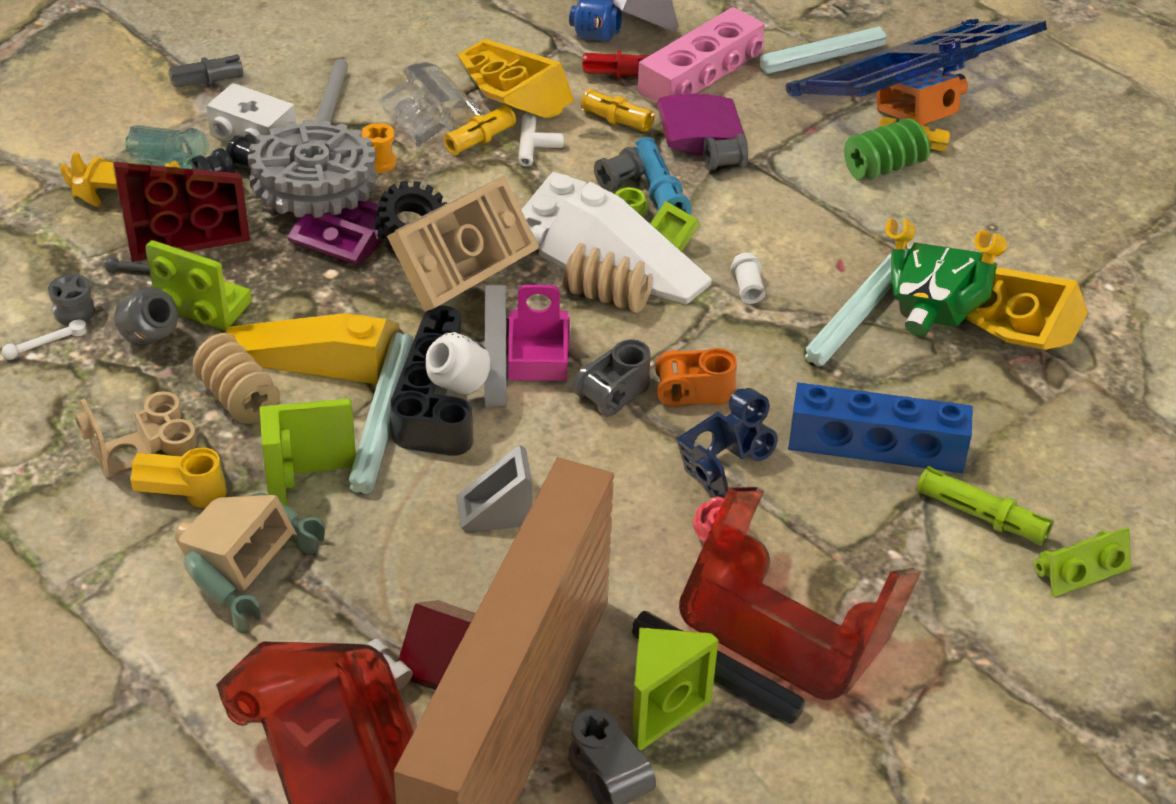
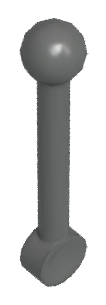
M113 256L106 258L104 261V267L109 272H115L118 269L150 272L149 264L123 262Z

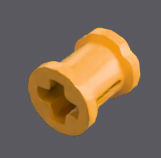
M373 123L365 126L362 129V138H369L372 141V147H375L376 160L374 168L376 173H386L393 170L397 163L396 155L392 152L394 128L385 123Z

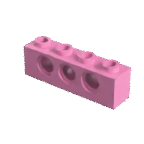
M734 7L728 9L640 61L638 92L655 102H658L661 97L671 95L696 94L762 53L765 23Z

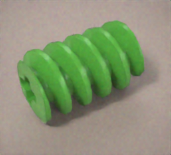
M909 118L900 120L898 123L893 122L886 126L878 127L873 131L863 132L861 135H853L848 138L844 147L847 167L856 180H862L864 176L873 179L878 177L879 174L885 175L890 173L891 170L903 169L904 165L909 167L915 165L916 161L919 163L927 161L930 156L929 140L924 129L914 119Z

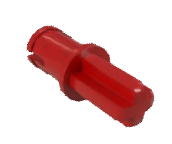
M617 51V54L585 53L582 58V70L587 74L616 75V79H620V76H638L639 62L650 55L621 54V51Z

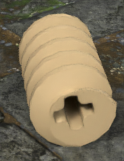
M579 243L567 261L562 278L563 290L569 288L573 294L580 295L584 293L589 299L594 300L599 297L603 303L610 304L614 301L616 307L624 309L629 305L632 312H641L649 298L653 283L652 274H645V262L639 261L634 270H630V258L624 256L619 265L616 266L615 253L609 252L604 261H600L601 253L599 248L594 247L587 257L585 256L586 245Z
M229 333L216 334L203 342L196 351L193 359L194 373L204 383L205 387L212 392L213 396L221 402L224 409L229 411L233 419L245 424L259 422V406L277 405L280 399V390L273 386L271 376L264 372L261 365L255 362L254 358L246 352L245 348L237 342L234 336Z

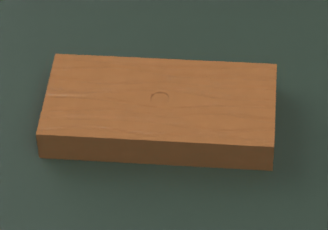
M559 457L556 458L394 769L396 804H516L608 604V565L610 563L611 549L609 545L611 543L610 534L612 528V517L610 514L613 507L614 486L613 472Z

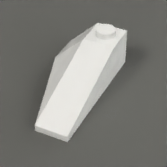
M591 181L565 199L539 248V255L564 270L570 255L579 243L586 245L585 256L587 257L594 247L599 248L601 253L600 261H604L609 252L615 253L616 266L619 265L624 256L629 257L630 270H634L636 264L639 261L645 262V274L649 275L651 273L653 276L650 295L686 305L710 287L712 279L622 198Z

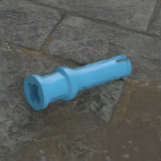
M643 137L637 140L635 143L637 147L633 146V148L638 152L643 161L644 174L650 184L649 197L658 206L657 213L663 203L667 201L691 215V202L686 196L682 195L683 188L678 178L670 175L654 139Z

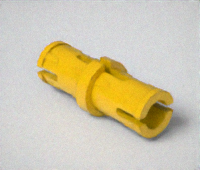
M588 89L581 100L582 111L604 117L610 124L615 126L623 124L647 133L654 123L655 114L653 110L630 104L626 98L621 96L613 98L596 92L593 89Z
M507 104L501 105L500 108L484 116L475 115L469 119L468 124L444 134V145L453 156L478 143L484 145L491 141L492 136L515 126L516 116Z

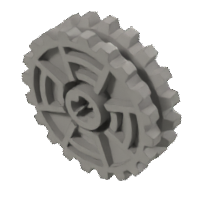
M303 120V123L299 125L289 122L285 123V128L273 127L269 129V135H259L256 138V144H251L249 147L248 164L251 168L249 178L250 188L253 189V196L256 199L262 198V205L265 207L275 206L278 213L284 214L290 211L294 212L295 217L312 214L314 218L322 217L327 212L337 215L341 214V209L343 208L352 210L358 207V201L366 202L369 199V192H374L375 147H372V141L369 138H362L361 131L357 129L348 130V125L341 123L334 126L331 125L330 121L325 120L319 124L313 123L311 120Z

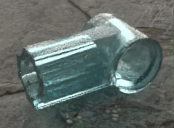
M133 125L130 127V132L126 137V151L129 152L131 159L169 164L172 161H177L181 168L190 165L193 157L198 155L206 157L209 150L205 134L195 128L175 130ZM182 143L186 146L187 154L183 150Z

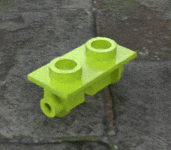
M1125 527L1113 532L1102 530L1095 537L1075 543L1074 546L1064 547L1052 552L1048 550L1043 551L1039 554V558L1034 560V569L1040 577L1046 576L1050 579L1051 596L1053 597L1131 570L1130 528Z

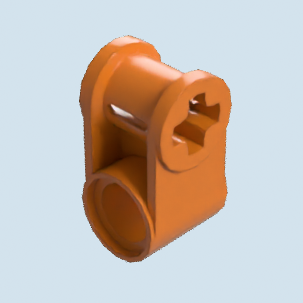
M723 348L694 351L671 350L660 354L655 361V372L660 378V383L657 387L658 399L667 406L722 405L728 403L732 394L736 391L737 358L729 350ZM673 362L677 364V373H673ZM674 384H677V395L673 394Z

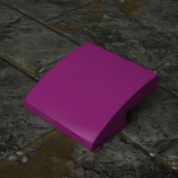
M679 94L661 97L656 103L667 145L670 148L701 156L706 137H712L714 140H726L735 138L737 134L744 135L734 100L731 98L709 94Z
M358 201V207L352 210L343 208L341 209V214L337 215L327 212L322 217L314 218L312 214H305L298 219L287 236L288 241L358 265L368 258L383 241L378 239V230H375L374 227L378 204L370 201Z

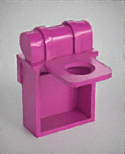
M522 285L518 288V310H510V316H507L508 380L567 381L570 317H568V311H560V290L557 286ZM534 294H543L551 300V304L544 310H534L527 305V299Z

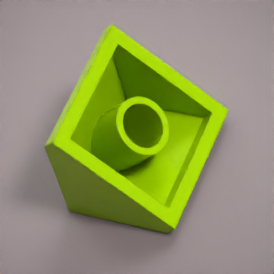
M639 628L631 742L640 751L712 701L718 639L712 633Z

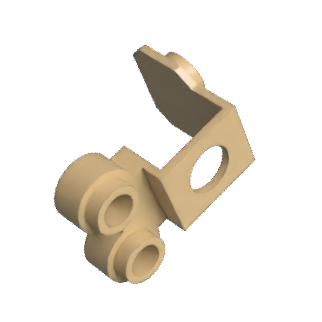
M157 392L146 398L144 410L134 413L138 432L106 443L86 400L82 399L79 401L81 413L75 414L79 432L83 440H90L92 452L106 479L132 470L134 458L127 462H117L111 458L112 453L120 447H133L137 450V453L156 454L157 451L163 450L167 455L183 456L189 450L195 449L197 445L195 427L190 421L181 419L179 399L171 392Z

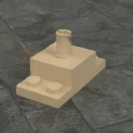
M505 176L435 209L387 236L424 312L436 308L540 248Z

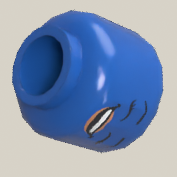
M579 0L577 5H573L570 9L569 24L575 27V32L579 39L608 42L614 34L620 32L622 10L613 4V0Z

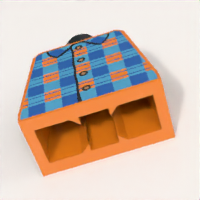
M931 66L877 75V110L902 120L906 118L914 119L920 125H924L957 113L960 109V95L966 94L968 82L961 73L952 74Z

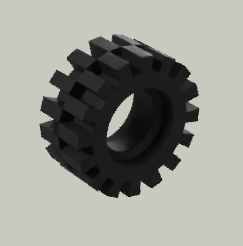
M401 181L399 189L393 184L389 186L388 192H383L378 204L374 227L375 230H378V239L380 241L386 239V248L389 250L392 248L387 236L407 225L397 217L398 213L414 212L424 216L447 204V202L442 203L443 196L440 192L434 196L432 195L434 187L427 184L424 190L420 188L421 182L414 181L413 187H409L407 181Z

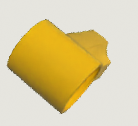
M195 448L189 450L183 456L136 453L132 462L130 482L133 491L186 496L188 502L198 508H206L211 501L226 497L227 488L220 457L213 449Z

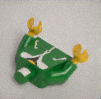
M892 218L888 219L885 225V232L887 236L895 240V249H891L893 292L895 299L900 302L905 315L908 317L905 327L910 333L924 337L933 323L952 327L957 326L968 313L989 300L998 265L994 262V259L1002 255L1007 248L1006 239L1002 235L995 233L992 238L991 232L984 229L978 231L974 239V245L980 252L916 242L913 243L911 248H907V242L911 241L916 233L914 224L904 218L903 231L897 234V221Z

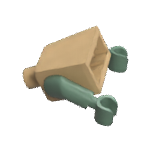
M256 493L250 496L217 498L211 501L194 521H183L176 529L175 539L185 556V569L195 584L219 606L226 604L231 609L232 625L241 633L249 632V624L241 614L251 613L256 619L261 620L259 602L255 597L251 595L238 596L235 593L236 590L245 591L294 532L297 533L296 544L298 549L306 554H315L318 549V540L324 541L325 526L322 520L317 517H306L300 520L296 517L298 512L282 504L277 495Z

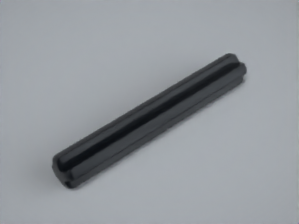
M642 611L632 624V634L639 638V628L683 631L649 611ZM717 650L714 681L789 724L797 721L804 709L805 700L803 697Z

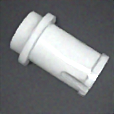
M752 253L737 255L730 269L732 276L737 279L741 300L748 304L757 303L766 294L760 276L762 263Z

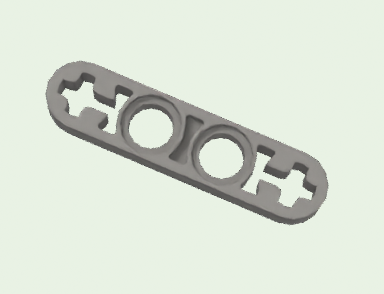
M485 285V348L489 351L491 360L490 372L484 382L485 408H506V285Z

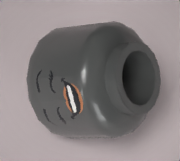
M144 287L123 297L118 303L114 314L115 325L120 335L128 342L135 345H149L169 336L175 329L178 320L177 306L172 297L164 290L156 287Z

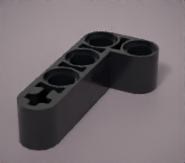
M439 305L425 312L390 401L391 432L394 443L399 447L457 456L469 451L473 445V416L470 403L462 398L446 396L447 389L434 384L428 377L426 370V354L432 343L446 333L456 332L461 334V315L453 307Z

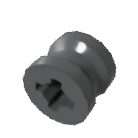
M66 274L55 278L49 284L50 300L54 303L52 306L54 318L59 323L69 325L73 320L80 319L86 322L93 317L95 307L93 299L90 297V283L86 277L79 274Z

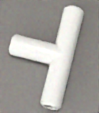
M525 113L522 116L518 163L524 167L532 165L534 147H564L563 133L535 132L536 116L532 113Z

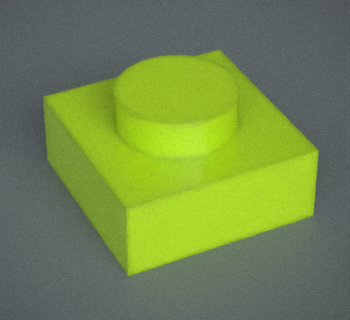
M665 201L650 224L682 252L698 229L700 222L697 218Z

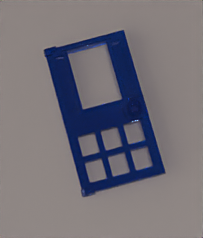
M968 19L960 24L798 81L794 80L786 84V91L790 96L816 94L862 97L942 67L944 72L962 69L965 67L964 62L977 58L981 53L1047 30L1046 21H979V19Z

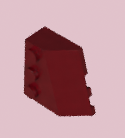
M113 162L124 231L132 262L147 259L146 245L151 240L187 252L250 241L241 173Z

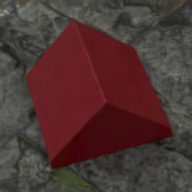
M439 600L415 603L398 661H402L412 670L413 674L410 681L434 690L437 689L476 613Z

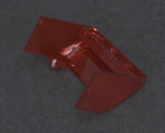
M758 487L729 488L681 594L679 611L682 619L694 630L700 633H712L718 639L719 644L818 699L834 700L846 695L890 640L921 572L915 568L890 571L877 601H867L854 605L848 611L842 625H839L763 584L770 566V555L766 546L760 540L747 534L746 531L764 490Z

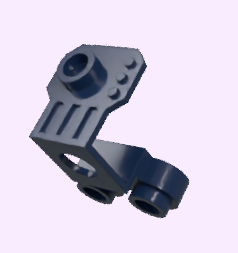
M753 388L738 389L729 400L731 414L724 416L717 411L676 438L686 473L701 482L711 496L732 501L724 467L716 457L717 454L727 449L740 459L750 456L756 461H762L774 452L778 442L777 433L762 423L767 417L770 408L768 398ZM711 432L712 442L708 449H705L700 444L696 447L694 446L695 440L701 433Z

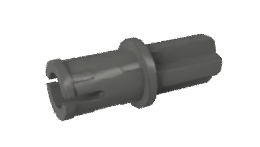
M238 54L210 60L203 57L201 62L171 67L169 69L170 82L176 88L205 82L207 86H210L214 81L243 77L242 62L238 61L240 60Z

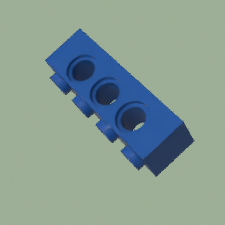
M797 382L788 450L920 468L930 466L935 470L963 473L972 437L973 406Z

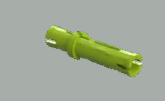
M927 466V469L923 471L918 481V493L993 524V529L1001 533L1009 531L1039 546H1043L1052 531L1053 519L1036 514L1017 505V500L1007 496L1003 499L992 495L980 488L943 474L930 466Z

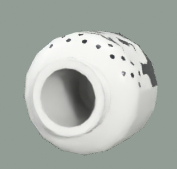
M456 332L446 333L436 339L426 354V370L431 381L442 388L460 395L471 394L478 390L484 384L490 372L491 360L489 351L485 346Z

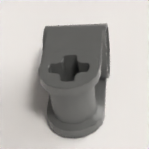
M634 339L623 340L617 343L614 348L594 362L586 364L578 372L573 381V393L580 398H589L598 405L599 412L606 417L616 414L624 405L649 388L651 362L649 347L644 342Z
M587 709L575 716L571 730L574 740L569 747L568 760L572 768L576 770L589 787L598 804H628L655 789L656 777L650 762L633 745L616 723L614 717L600 709Z

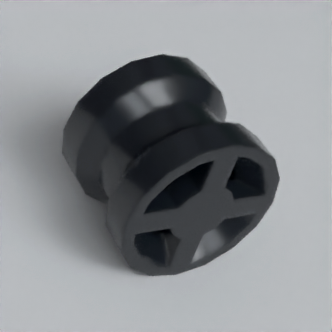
M224 148L213 150L210 156L198 155L191 160L192 169L236 173L234 164Z

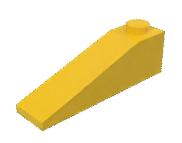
M486 38L457 54L464 68L484 95L490 99L543 118H552L559 115L564 107L574 102L561 62Z
M997 267L989 300L968 313L965 319L1007 343L1047 350L1072 344L1088 314V310L1078 281Z
M343 313L227 327L225 333L234 336L237 342L245 348L246 352L254 358L255 362L263 368L377 384L391 336L399 332L400 327L398 322L388 319Z

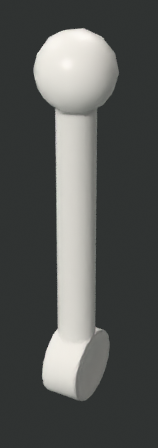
M80 319L73 320L67 328L18 345L6 344L2 348L1 353L5 359L13 360L21 352L69 335L82 336L87 332L86 323Z

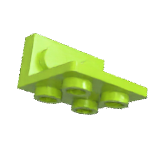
M153 240L146 245L152 287L164 290L172 297L177 306L178 315L226 331L227 327H230L252 302L251 289L224 281L221 263Z
M351 399L259 406L268 495H277L279 501L288 507L287 488H295L294 474L353 467L356 449Z

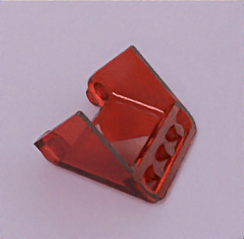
M264 641L253 648L216 684L221 702L232 722L240 726H245L249 723H262L288 804H396L394 769L414 731L389 663L376 648L367 644Z

